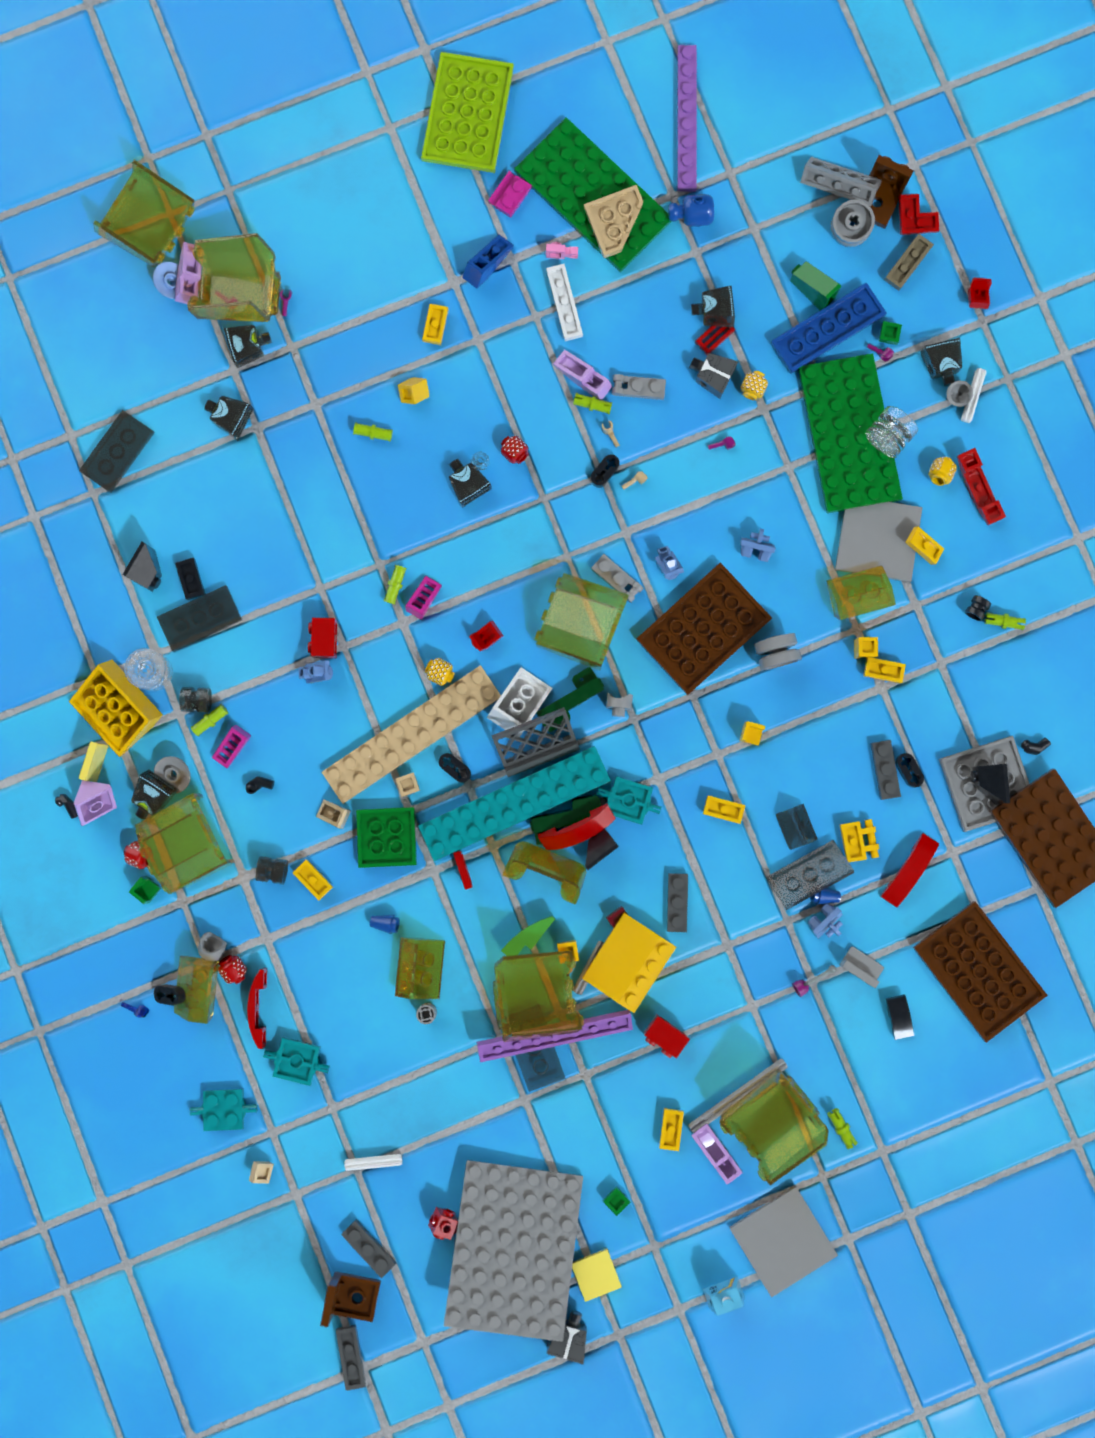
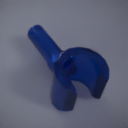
M124 1002L121 1004V1007L132 1011L139 1018L145 1017L149 1012V1009L142 1004L138 1008Z

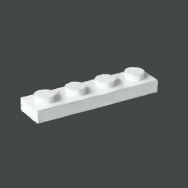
M565 264L546 268L564 340L569 341L583 337Z

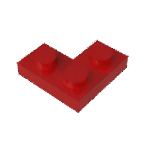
M919 194L899 196L900 235L939 232V212L920 213Z

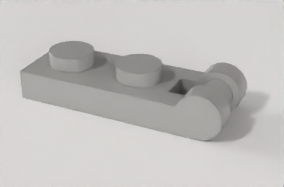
M621 374L613 375V382L615 384L614 388H612V395L664 400L666 379L631 377ZM622 384H628L627 389H623Z
M605 554L591 568L630 603L635 599L634 596L644 589L642 585L631 578ZM628 584L632 587L629 592L624 589Z

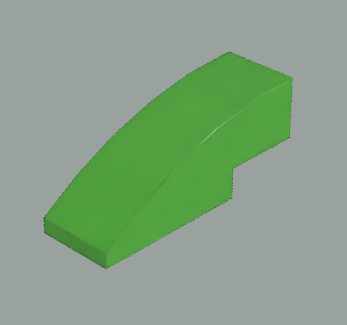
M549 916L527 926L516 934L501 951L514 960L525 945L532 950L553 923L555 917Z

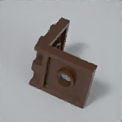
M881 155L878 156L869 175L882 180L874 197V200L881 202V206L874 207L871 205L870 207L875 216V225L885 229L899 201V196L905 189L914 170L905 164H898L892 161L891 158Z
M335 1271L328 1284L320 1326L328 1327L334 1315L373 1322L381 1280ZM360 1293L363 1296V1300L355 1302L352 1295Z

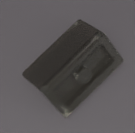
M804 804L776 814L790 850L817 840Z

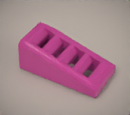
M425 576L407 602L406 611L422 620L442 585ZM425 585L432 587L434 590H429ZM423 591V592H425L426 594H428V595H430V596L427 597V596L423 595L421 592ZM417 598L423 600L425 604L418 601Z
M233 726L211 758L225 768H229L251 735L239 726ZM230 739L236 744H238V746L236 747L231 742H229ZM225 746H227L234 752H229L227 749H225ZM220 753H224L226 756L229 757V759L227 760L226 758L221 756Z

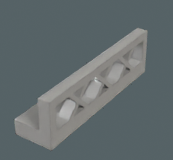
M811 157L805 165L800 183L850 200H860L871 206L882 180Z

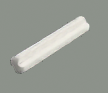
M977 368L971 384L973 398L964 407L961 417L962 422L970 423L973 419L986 375L985 369Z
M401 1154L346 1159L344 1166L346 1171L401 1166L403 1159Z

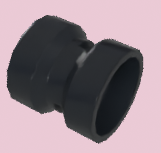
M974 595L971 600L972 604L967 607L965 614L974 620L982 621L985 617L984 612L989 610L991 603L981 596Z

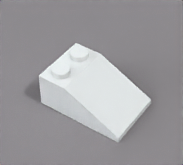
M521 667L487 718L504 730L532 720L553 688ZM524 730L520 731L517 736L520 737Z

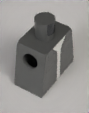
M708 353L704 362L694 357L689 368L699 372L696 382L720 399L738 362Z
M571 1310L569 1319L565 1320L563 1342L549 1340L547 1354L580 1364L584 1363L587 1327L580 1323L582 1313Z

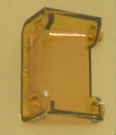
M522 841L517 843L502 876L513 880L520 879L528 868L562 882L560 891L562 898L576 905L587 873L584 865L528 842Z

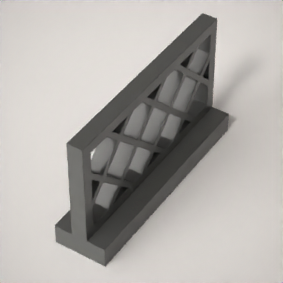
M565 708L492 735L508 777L580 750ZM563 715L564 719L561 724L553 722L556 717ZM538 724H546L543 731L535 729ZM550 726L558 728L554 735L547 733ZM562 730L570 733V735L565 737H558ZM520 731L528 732L525 738L517 736ZM532 733L540 735L536 742L529 740ZM544 737L551 739L547 744H540ZM509 738L507 745L499 744L498 742L499 739ZM514 740L522 742L518 749L511 747ZM526 744L533 746L529 751H522ZM508 751L515 753L511 758H504Z

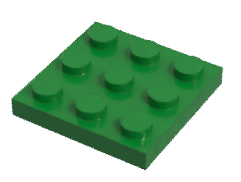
M415 807L356 810L358 868L417 865Z

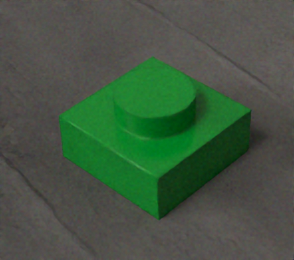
M883 321L879 342L897 345L902 324Z
M617 1186L603 1199V1203L616 1216L631 1202Z

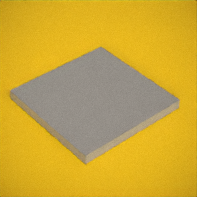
M886 502L844 510L835 570L911 582L916 552L905 542L912 529L917 526L920 527L922 507Z
M1013 736L939 759L963 832L995 823L996 821L989 811L999 805L994 804L974 787V782L971 781L970 773L973 771L972 767L1007 764L1010 797L1029 785Z
M796 1186L729 1227L771 1298L838 1256Z

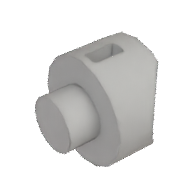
M955 381L947 389V399L954 406H966L973 398V389L966 381Z
M607 693L606 708L612 709V716L625 717V711L632 710L633 695L628 694L622 698H614L612 694Z
M206 932L200 939L198 953L207 961H217L223 957L227 943L215 934Z

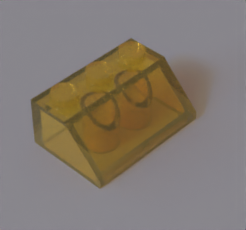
M882 565L826 580L834 617L839 620L896 605L892 585Z
M401 937L395 996L406 999L440 998L444 940Z
M180 956L177 986L184 989L186 997L184 1003L174 1006L175 1014L189 1022L208 1024L214 1012L219 961H207L203 958Z

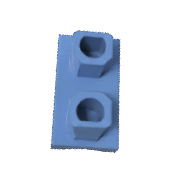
M761 528L759 533L751 532L750 538L757 539V541L741 537V556L751 558L754 548L760 550L758 560L768 562L776 548L775 545L761 542H769L770 536L763 535L764 529Z
M668 546L657 550L659 556L655 557V560L666 579L673 580L677 578L679 573L684 572L680 562L673 551L670 552Z
M326 660L306 664V667H299V679H306L308 684L327 681L332 678L333 669L329 665V661Z
M826 903L821 909L826 918L821 922L814 916L808 921L813 934L818 939L824 933L829 938L834 933L838 937L841 935L838 929L843 924L840 921L835 925L833 924L843 915L842 911L838 907L835 909L832 905Z

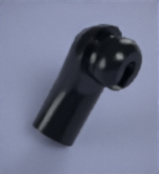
M1045 737L1038 743L1024 740L1021 743V748L1027 754L1038 755L1049 747L1051 743Z
M257 776L246 784L245 789L248 794H254L262 787L272 790L275 781Z
M60 794V796L55 798L57 806L61 807L64 805L71 819L78 816L74 802L66 794Z

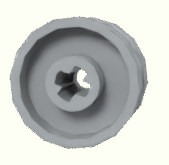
M849 200L841 204L831 221L833 238L845 247H856L868 239L875 224L873 210L867 203L860 200Z
M795 633L773 636L754 644L756 654H769L759 660L761 671L802 660L799 649L787 650V648L793 647L798 643Z

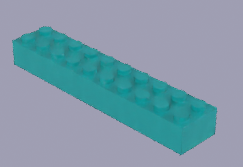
M593 746L427 821L418 827L433 861H437L607 784L611 780L596 747Z

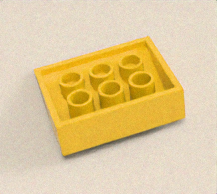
M113 660L98 664L69 701L119 757L153 728L163 716Z
M623 913L582 976V979L635 1013L676 949V946L626 913Z

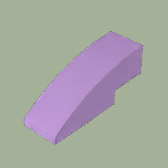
M183 242L178 266L175 301L191 306L198 299V284L201 279L202 247Z
M565 349L553 363L560 372L590 395L596 396V399L602 400L612 388L609 379L597 373L592 366Z
M708 1124L691 1135L727 1185L743 1173Z

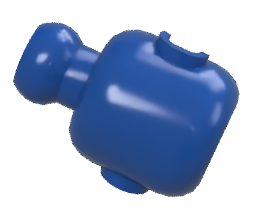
M708 194L688 195L684 197L682 205L677 203L669 204V220L675 222L678 219H683L684 224L689 227L712 224L714 221V201L712 196Z

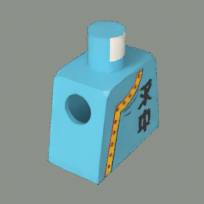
M738 1276L703 1289L709 1309L716 1316L744 1306L745 1296Z

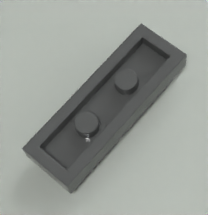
M891 740L870 743L880 800L901 797Z
M668 873L667 932H687L688 874Z
M357 1219L342 1232L341 1235L380 1278L385 1276L396 1265L397 1262Z
M351 1325L337 1328L336 1335L345 1389L348 1391L366 1387L357 1326Z

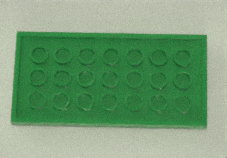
M567 117L514 168V172L521 179L531 184L532 189L601 255V250L584 210V204L637 185L643 200V206L622 252L606 258L620 273L672 222L669 220L668 213Z
M873 353L800 367L798 372L827 514L874 504L901 501L903 497Z

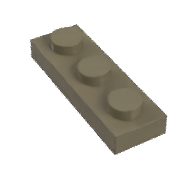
M918 234L884 280L899 291L934 244Z

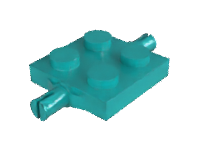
M616 776L614 785L610 790L600 787L598 789L601 792H597V795L608 798V805L615 817L642 825L648 811L660 814L659 810H661L662 806L651 804L652 787Z
M285 1037L282 1038L277 1052L265 1050L263 1058L274 1060L275 1068L272 1077L308 1086L312 1084L316 1071L328 1074L330 1065L319 1063L318 1056L321 1046Z
M244 1089L203 1091L202 1107H190V1111H198L190 1112V1116L202 1115L203 1131L244 1129L245 1114L257 1113L258 1109L250 1108H257L258 1106L257 1104L246 1105Z

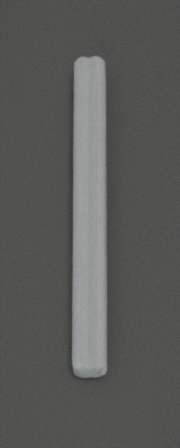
M783 1059L776 1061L689 1124L690 1130L695 1133L704 1125L710 1124L787 1069L786 1062Z

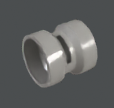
M431 1003L422 1004L416 1012L417 1020L422 1024L432 1023L437 1015V1009Z

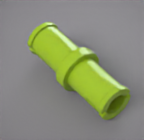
M576 393L573 405L589 408V411L596 410L610 414L612 402L596 399V396L589 397Z
M355 422L353 434L370 437L372 440L376 438L391 442L393 430L379 428L374 424L369 426Z
M395 565L391 580H388L387 584L389 586L383 601L395 605L399 590L403 587L401 584L407 568Z
M986 612L985 617L993 618V620L984 619V624L1001 626L1002 629L1008 627L1024 630L1025 625L1017 623L1026 624V618L1012 617L1005 613L1000 615Z
M220 704L209 714H204V718L191 726V730L199 737L200 734L208 728L214 727L217 721L229 714L228 710L224 705Z
M838 1108L832 1109L833 1113L829 1111L827 1115L835 1126L836 1134L840 1135L847 1149L853 1148L852 1144L856 1146L858 1142L850 1131V1125L844 1121Z

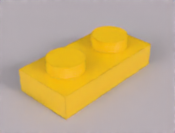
M435 304L429 305L422 338L423 342L436 345L442 344L449 311L448 307Z
M919 526L912 529L905 542L931 565L938 562L944 551V548Z
M867 657L863 676L901 684L903 683L906 664Z
M707 795L703 814L741 824L745 805Z
M308 859L292 872L318 901L333 888L332 884Z
M664 1108L659 1149L679 1151L684 1116L683 1110Z

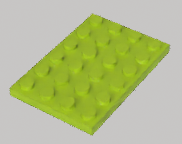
M446 52L440 53L421 156L423 162L495 173L514 70L513 63Z

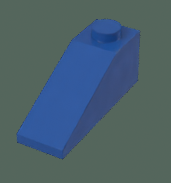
M499 234L467 262L462 278L477 289L491 276L513 249L514 245Z

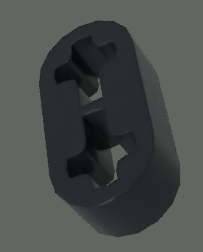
M607 455L591 474L593 486L601 488L612 478L620 464L617 456ZM612 460H614L615 467L611 466L608 470H606V467L608 466L607 461L611 462ZM604 472L603 482H596L595 475L600 476Z
M449 753L440 756L439 766L455 780L465 783L470 779V769ZM449 757H451V763L454 764L455 767L451 768L448 765L444 767L443 759H448ZM456 768H459L461 771L466 769L465 774L467 778L462 777L459 779V773L455 771Z
M909 753L897 756L896 766L905 783L913 788L921 786L924 782V776L914 757ZM902 757L909 759L907 763L910 768L909 770L906 765H901ZM910 771L914 776L917 775L919 777L917 779V784L915 782H910V779L912 778Z
M165 984L154 989V998L158 1003L173 1006L182 1004L185 1001V991L180 986Z

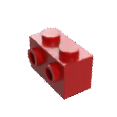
M312 618V623H309L308 631L311 634V642H308V653H311L313 658H337L338 621L335 618Z
M658 1014L655 1015L644 1031L645 1040L652 1046L657 1044L663 1048L661 1052L669 1058L674 1056L677 1059L690 1040L686 1034Z

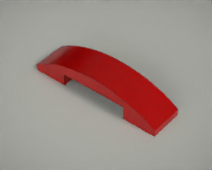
M976 448L958 455L957 459L964 482L987 525H990L1005 518L1006 515L999 500H995L981 468L983 464Z
M605 804L590 811V817L559 831L555 827L538 834V838L546 850L567 848L595 836L608 827L616 818L609 805Z
M922 833L913 846V851L880 897L897 908L927 868L939 843Z
M262 968L257 973L248 997V1024L258 1049H263L266 1046V1027L259 1026V989L267 988V968Z

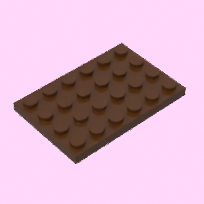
M720 562L636 640L688 696L766 625L772 617Z
M1052 768L1012 795L1010 803L999 804L989 811L1054 908L1059 907L1095 882V828L1056 769Z
M976 901L971 902L913 947L986 1043L1048 996Z

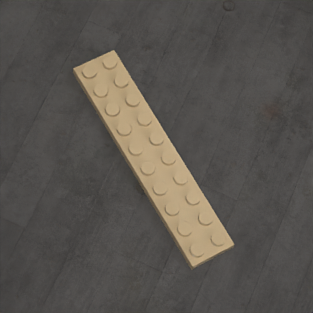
M480 665L322 771V774L342 804H344L496 702L501 695Z

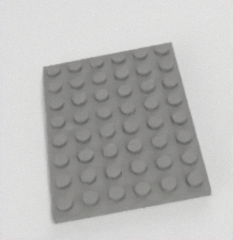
M467 1160L444 1318L445 1327L563 1342L583 1183L582 1175Z

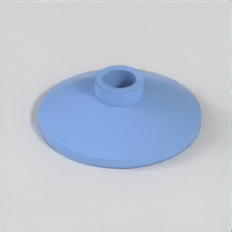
M164 262L154 270L153 283L160 294L169 299H175L179 265L173 262Z

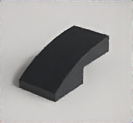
M905 994L886 998L894 1039L914 1036Z

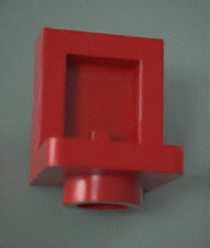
M976 277L972 279L968 290L970 308H989L991 279Z
M490 621L469 637L472 640V645L479 651H483L501 639L503 634L494 621Z

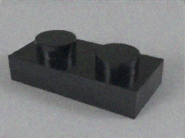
M195 558L175 563L185 598L190 600L206 595Z

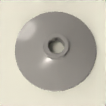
M164 757L157 762L154 768L155 775L177 789V792H175L155 778L157 785L167 793H180L190 783L189 768L184 761L177 757Z

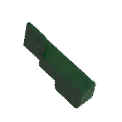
M588 667L574 675L572 681L576 690L536 713L537 717L565 708L570 721L571 718L568 711L604 691V684L600 678L596 677L591 667ZM563 715L556 717L553 722L561 724L564 719ZM550 726L548 732L551 733L558 728Z
M592 794L574 798L572 800V809L532 817L530 825L531 830L535 834L536 844H542L538 834L554 827L557 830V828L570 826L590 817V811L602 806L598 795Z

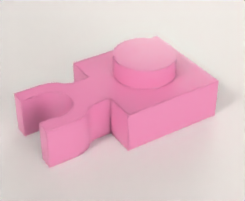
M559 242L546 244V258L565 259V257L578 259V247H565V245Z

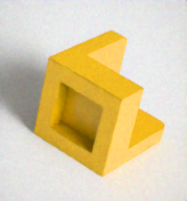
M412 377L398 384L401 403L417 404L430 396L426 378Z
M858 637L855 639L854 659L878 657V637Z
M749 721L744 722L739 741L759 746L765 726Z
M576 940L557 943L560 963L574 960L579 961Z

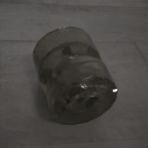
M182 687L179 698L180 710L182 712H193L196 709L197 712L209 713L212 706L211 689L198 688L195 690L193 687Z
M260 856L256 867V881L268 882L271 880L272 883L284 885L288 872V860L276 859L273 861L270 857Z

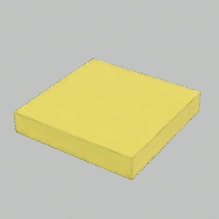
M96 742L89 743L79 779L91 782L98 781L108 745Z
M608 1248L573 1261L572 1269L585 1302L622 1288Z

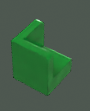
M143 876L138 879L129 893L142 904H148L161 890V887L149 877Z

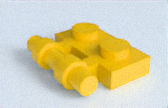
M872 819L864 820L866 828L862 829L860 821L840 824L846 863L867 860V851H870L871 858L879 857V843H876V827L873 826ZM863 834H867L869 845L864 846Z

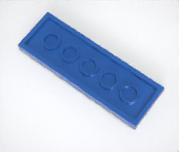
M866 282L773 339L771 345L789 373L792 374L800 367L810 363L883 318L887 313Z

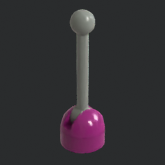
M831 965L828 970L808 982L798 980L792 983V986L798 996L802 997L809 991L810 984L829 973L836 972V967Z

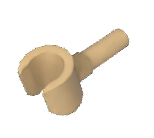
M608 420L610 428L606 429L602 424V431L604 434L609 435L615 447H618L620 445L613 433V423Z
M640 471L634 478L623 484L622 488L624 490L636 481L642 485L648 477Z

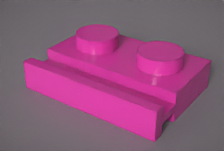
M509 171L489 198L488 203L511 218L532 189V185Z

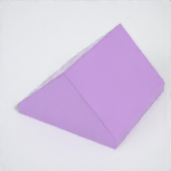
M82 780L74 806L80 824L84 826L116 809L117 806L109 784Z

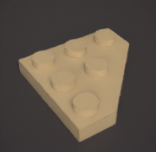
M637 185L584 204V210L603 258L618 254L623 250L643 206V200Z

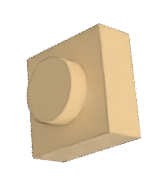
M414 772L396 778L401 797L420 791Z
M253 1161L249 1181L252 1183H269L274 1164L267 1161Z

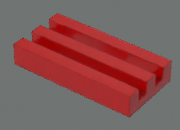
M722 316L695 341V344L699 345L700 349L708 355V353L713 352L735 331V328L733 326L730 327V323ZM723 322L725 325L703 344L702 341ZM728 328L729 330L708 349L707 346Z
M462 851L453 853L465 890L472 888L473 884Z

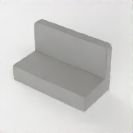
M853 946L850 947L839 964L873 988H876L879 984L877 979L884 969L882 965Z

